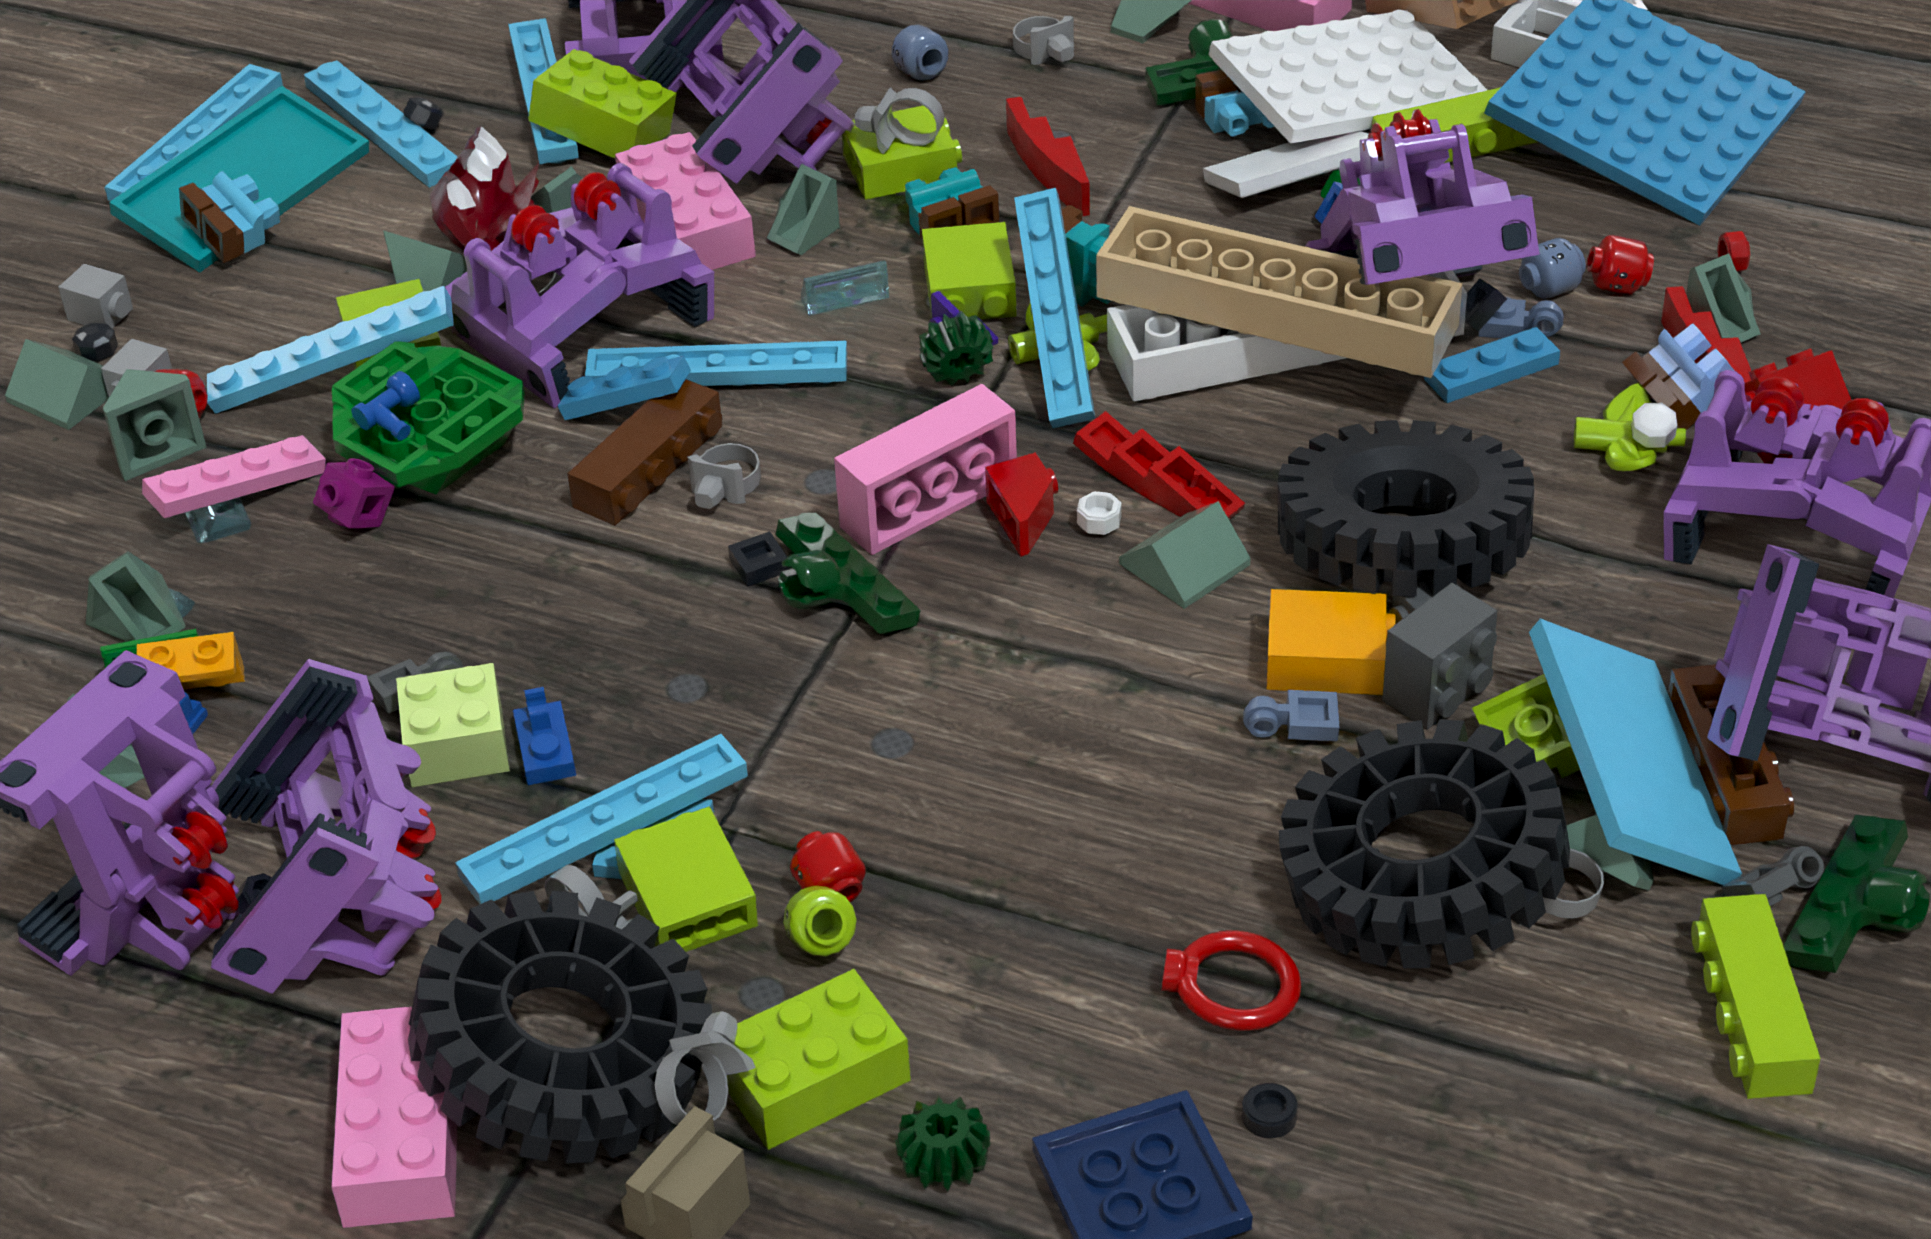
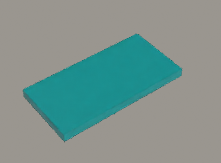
M281 85L109 202L110 214L200 273L219 258L204 243L203 239H200L182 220L179 198L180 187L194 182L199 189L211 185L214 177L221 171L231 180L248 174L258 187L259 199L253 201V203L255 204L270 197L278 205L279 214L282 215L368 154L369 140Z

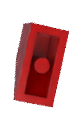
M1036 452L985 466L986 501L1020 556L1031 552L1054 514L1053 495L1058 493V482L1054 471L1051 468H1045Z

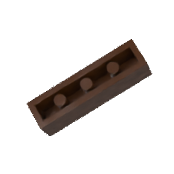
M685 379L677 393L649 399L567 473L572 507L616 526L625 516L634 511L640 502L654 489L661 486L669 475L684 461L688 460L689 456H692L710 437L717 434L722 427L723 419L720 409L719 392Z

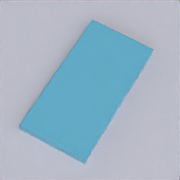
M1539 619L1529 631L1608 846L1722 885L1741 876L1742 872L1655 661Z

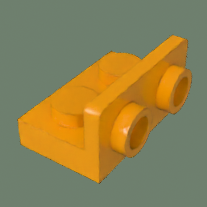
M234 632L137 644L138 656L177 672L183 690L207 686L219 687L230 683L245 682L244 665Z

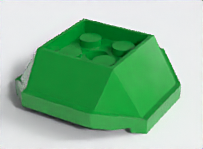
M395 341L332 385V422L335 451L346 459L355 458L371 464L374 467V473L397 487L410 484L437 495L504 445L513 427L523 421L525 400L523 381L460 348L443 346L415 348L414 343ZM398 371L406 373L414 381L420 393V400L412 406L405 408L396 405L390 409L400 421H404L411 427L410 434L402 441L396 439L390 431L382 428L377 423L369 430H364L357 424L351 412V409L357 404H367L386 391L387 380Z

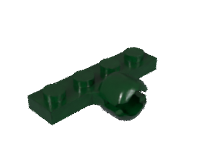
M1217 18L1207 19L1197 24L1191 30L1188 37L1190 41L1188 47L1193 58L1146 67L1145 80L1156 106L1194 99L1196 75L1222 70L1209 56V50L1212 41L1229 39L1235 36L1227 22Z
M816 512L802 513L799 516L778 519L775 535L795 553L782 561L783 567H788L790 570L782 571L778 578L779 589L787 604L797 609H808L827 605L833 599L842 600L849 604L879 634L917 626L921 610Z
M1855 815L1783 945L1790 966L1836 973L1857 932L1863 926L1873 925L1879 929L1906 933L1921 928L1927 916L1930 893L1925 889L1924 885H1921L1926 883L1927 877L1915 869L1892 867L1908 838L1906 822L1904 820Z

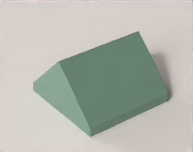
M25 339L5 394L6 401L70 430L108 400L109 396L101 371L103 365L69 350Z
M126 369L103 407L121 476L125 481L207 448L190 381L186 375Z
M1219 501L1181 516L1119 557L1120 565L1183 609L1250 566L1251 562L1249 554Z

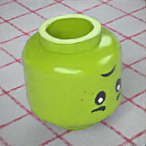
M811 886L801 889L790 899L785 908L783 924L788 938L796 947L812 955L829 956L840 952L850 943L855 933L857 919L852 904L844 895L828 887Z

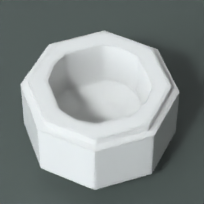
M1644 403L1633 413L1631 423L1633 439L1646 448L1665 447L1676 436V412L1663 403Z
M1094 491L1079 499L1077 524L1087 533L1105 535L1119 528L1122 508L1121 502L1114 495Z

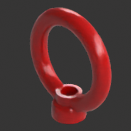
M1226 930L1202 936L1188 945L1184 951L1167 948L1161 990L1178 992L1184 1004L1195 1015L1210 1024L1229 1030L1251 1031L1272 1026L1291 1013L1301 994V977L1294 960L1275 942L1251 932ZM1227 951L1248 953L1261 958L1274 968L1280 980V990L1277 996L1264 1006L1254 1009L1229 1008L1212 1001L1200 990L1196 981L1198 966L1204 959L1216 953Z

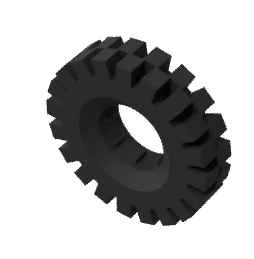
M1397 420L1375 421L1374 434H1370L1360 424L1339 428V439L1330 434L1323 433L1309 440V449L1299 446L1288 456V464H1282L1278 474V535H1280V544L1286 554L1294 553V563L1306 572L1319 568V579L1338 586L1353 576V590L1376 594L1383 582H1392V596H1417V582L1425 581L1432 594L1436 595L1451 583L1457 585V578L1473 588L1490 582L1491 571L1504 575L1516 566V557L1524 558L1530 547V539H1532L1534 477L1530 467H1523L1524 459L1513 449L1502 451V442L1486 434L1472 440L1471 429L1450 425L1441 435H1437L1436 422L1413 420L1410 432H1401ZM1389 506H1416L1438 513L1424 516H1391L1370 511Z
M1439 719L1433 739L1425 738L1422 720L1396 724L1398 743L1390 746L1380 729L1356 738L1360 754L1359 759L1339 746L1321 759L1325 775L1308 770L1295 786L1298 800L1287 799L1281 815L1284 829L1279 830L1280 852L1295 907L1300 909L1302 920L1314 935L1323 931L1328 946L1347 955L1357 945L1361 961L1385 967L1398 946L1403 968H1430L1432 946L1442 945L1448 964L1451 965L1475 958L1471 936L1477 934L1489 949L1494 951L1515 939L1511 920L1529 929L1546 913L1543 898L1556 900L1565 882L1563 868H1569L1570 845L1560 789L1556 786L1555 775L1545 760L1536 762L1533 748L1518 738L1505 745L1502 730L1480 724L1468 739L1464 721ZM1425 810L1448 811L1465 817L1467 822L1471 821L1474 824L1472 828H1469L1468 836L1460 844L1443 854L1420 860L1396 859L1380 853L1378 848L1371 846L1376 841L1380 831L1388 824L1414 812Z
M534 891L509 894L504 913L491 899L471 908L467 923L455 918L440 932L437 946L430 945L425 955L417 981L408 1024L411 1026L408 1037L411 1061H420L417 1077L428 1096L444 1092L440 1110L459 1127L476 1115H481L476 1138L501 1149L513 1130L524 1133L519 1156L546 1162L552 1140H561L566 1163L593 1162L600 1140L610 1157L614 1158L635 1151L640 1134L652 1142L670 1128L671 1121L663 1114L657 1101L655 1090L656 1073L663 1058L672 1052L670 1039L699 1034L706 1018L712 1014V1004H704L708 989L699 969L685 971L689 955L674 939L654 947L660 927L640 914H637L623 929L616 927L621 910V905L596 897L589 916L586 917L579 915L578 893L552 891L547 912H542ZM554 987L576 991L597 1002L609 1014L614 1023L611 1037L602 1043L585 1048H563L544 1043L529 1035L514 1020L510 1013L513 999L527 991L538 988ZM690 1053L685 1054L676 1067L674 1079L676 1096L683 1110H685L692 1098L703 1064L698 1057Z

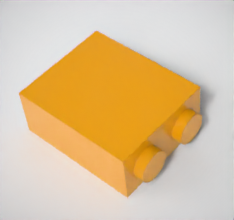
M1271 589L1267 690H1303L1383 695L1387 630L1395 625V614L1386 613V594Z

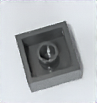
M1451 583L1387 630L1382 701L1412 721L1422 720L1423 728L1428 730L1439 719L1443 717L1448 718L1453 715L1459 705L1474 693L1484 691L1490 684L1494 673L1492 661L1494 646L1497 641V634L1495 632L1498 610Z

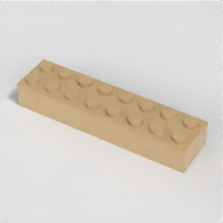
M1132 206L1127 208L1096 255L1098 298L1432 378L1459 326L1463 283L1422 275L1364 285L1360 284V279H1362L1358 270L1360 269V264L1357 263L1356 258Z

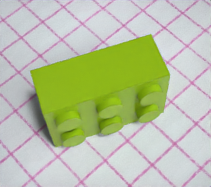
M573 49L533 80L528 121L615 158L616 153L627 151L637 145H647L661 141L670 134L676 92L662 87L656 81L645 80L631 74L621 66L611 65L594 58L588 52Z
M852 969L737 1023V1035L734 1046L752 1058L756 1068L726 1075L729 1095L767 1150L911 1081L908 1039L856 970Z

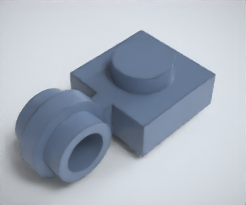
M1506 297L1507 300L1479 330L1478 336L1505 338L1537 327L1546 337L1552 336L1563 325V311L1556 303L1548 300L1540 301L1530 311H1525L1526 300Z
M1288 690L1286 704H1277L1273 698L1268 696L1255 697L1244 708V725L1251 734L1257 737L1272 736L1283 724L1287 725L1288 739L1337 741L1340 728L1337 692Z

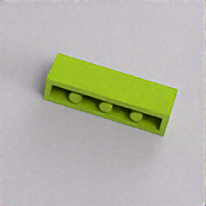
M1500 88L1380 114L1372 118V126L1374 123H1378L1385 130V127H1389V124L1393 121L1395 113L1400 112L1404 119L1408 120L1411 119L1413 111L1419 109L1428 120H1438L1441 132L1450 131L1453 125L1463 124L1468 135L1471 157L1538 142L1484 114L1488 101ZM1448 149L1449 158L1444 163L1453 162L1452 149Z
M1766 894L1704 898L1702 900L1699 921L1692 922V944L1695 952H1702L1705 959L1703 969L1705 987L1708 993H1715L1717 998V1025L1720 1034H1728L1731 1044L1729 1048V1062L1733 1076L1741 1077L1747 1099L1813 1094L1821 1058Z

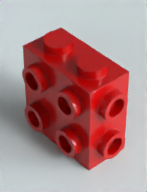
M1811 348L1785 358L1788 367L1777 370L1775 362L1748 372L1751 381L1745 383L1747 402L1753 400L1761 382L1773 377L1786 378L1796 383L1803 393V404H1811V410L1814 405L1818 407L1821 405H1831L1842 410L1843 406L1848 401H1851L1832 350L1814 356ZM1757 452L1758 456L1764 461V464H1773L1775 458H1792L1793 456Z

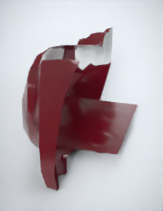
M482 126L477 127L475 134H472L466 143L465 150L461 152L450 169L441 177L429 196L433 211L432 219L443 236L462 254H464L466 245L475 238H480L487 242L492 251L504 241L510 216L512 214L517 215L525 207L534 205V201L530 198L539 183V179L536 178L539 163L516 187L508 154L498 141Z

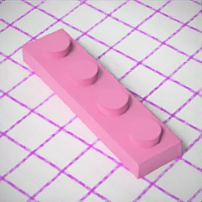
M303 435L291 437L280 442L258 448H250L240 453L218 459H210L203 463L178 470L166 471L163 474L145 478L142 480V494L163 518L323 474L326 458Z

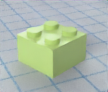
M493 663L396 678L402 744L411 747L421 758V765L413 774H409L412 787L510 771L502 707Z

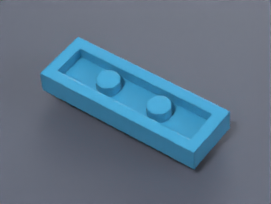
M1537 327L1441 359L1432 378L1424 377V380L1446 403L1558 365L1560 350Z
M684 355L668 360L662 356L650 360L644 366L629 369L628 366H622L612 370L605 376L594 379L591 376H583L569 384L568 391L558 404V408L564 420H569L677 393L691 369Z

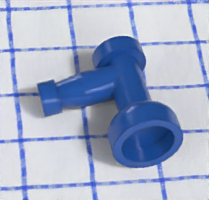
M398 371L387 380L386 391L367 404H357L351 409V412L357 424L364 430H369L377 423L382 428L390 431L396 439L402 441L410 434L411 427L404 421H400L390 409L396 405L405 408L412 406L420 400V393L414 381L406 373Z

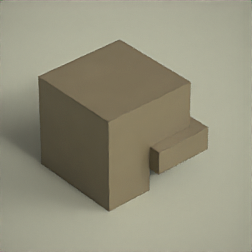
M694 1106L625 1183L627 1194L620 1200L625 1228L645 1239H721L751 1205L743 1149L715 1135L713 1115Z

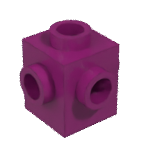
M350 458L347 462L327 463L320 477L313 504L328 513V519L337 525L348 528L380 527L395 486L374 473V467L363 460Z

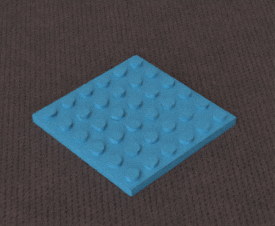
M1583 0L1488 101L1484 114L1700 226L1799 107L1806 91L1792 85V83L1785 79L1778 78L1758 68L1749 61H1744L1722 50L1713 43H1708L1688 33L1682 27L1672 25L1652 15L1648 10L1638 8L1624 0Z

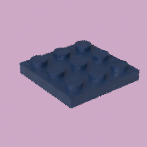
M1187 1090L1032 1138L1035 1158L1073 1239H1224L1252 1230L1253 1215Z

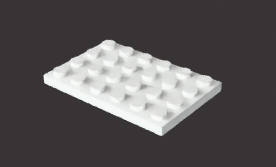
M1395 10L1378 15H1363L1359 18L1341 21L1332 20L1328 23L1310 26L1301 25L1292 29L1265 31L1261 34L1242 37L1233 36L1229 39L1212 41L1209 50V56L1290 143L1372 129V118L1376 115L1487 91L1479 80L1433 34L1427 31L1418 21H1415L1414 16L1405 10Z

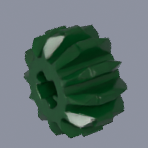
M960 311L954 318H949L943 314L941 322H928V332L919 335L921 347L919 349L921 353L919 356L921 362L936 382L946 380L952 386L958 379H964L969 383L971 375L984 374V365L993 361V340L991 334L976 315L967 317Z
M939 1094L934 1101V1105L928 1106L916 1101L913 1114L902 1115L898 1138L895 1140L896 1153L900 1156V1161L903 1162V1170L906 1172L907 1178L920 1176V1182H922L925 1189L935 1182H942L947 1191H949L953 1181L957 1179L970 1185L971 1179L974 1176L973 1171H983L985 1169L988 1147L991 1145L990 1131L987 1129V1124H983V1116L980 1114L979 1108L966 1109V1105L961 1097L951 1104H947Z

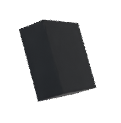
M1479 278L1467 292L1465 323L1479 331L1507 298L1495 287Z
M770 531L728 546L729 560L747 587L780 576L782 571L790 570L788 567H783L782 561L787 558V555Z

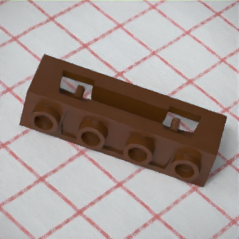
M1716 664L1672 669L1668 695L1730 845L1784 839L1787 819L1794 814V800L1790 788L1783 787L1780 781L1778 761L1775 753L1768 751L1763 742L1758 761L1730 755L1738 774L1734 775L1735 781L1733 786L1730 779L1732 764L1728 754L1707 738L1726 678L1715 669Z

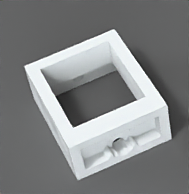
M1569 0L1516 1L1493 27L1491 59L1520 68L1547 39L1532 34V32L1535 30L1551 35L1575 10L1579 3Z

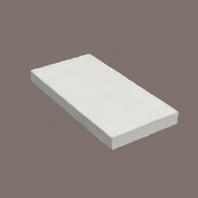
M1357 131L1302 142L1285 143L1203 168L1204 179L1206 183L1240 198H1245L1339 169L1340 161L1343 159L1351 158L1353 162L1360 161L1359 141L1367 139L1368 133Z

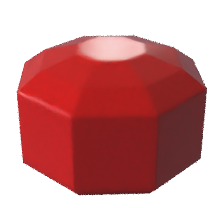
M1742 231L1725 232L1720 235L1717 247L1718 258L1730 254L1737 272L1747 270L1751 254L1749 242Z

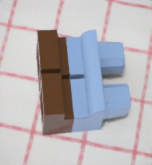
M1693 323L1674 338L1664 329L1658 337L1659 344L1643 357L1635 351L1622 361L1636 381L1645 388L1649 396L1656 403H1663L1676 412L1677 428H1685L1686 430L1696 422L1702 412L1707 410L1714 395V384L1718 374L1724 370L1735 371L1716 348L1697 364L1694 362L1712 345Z

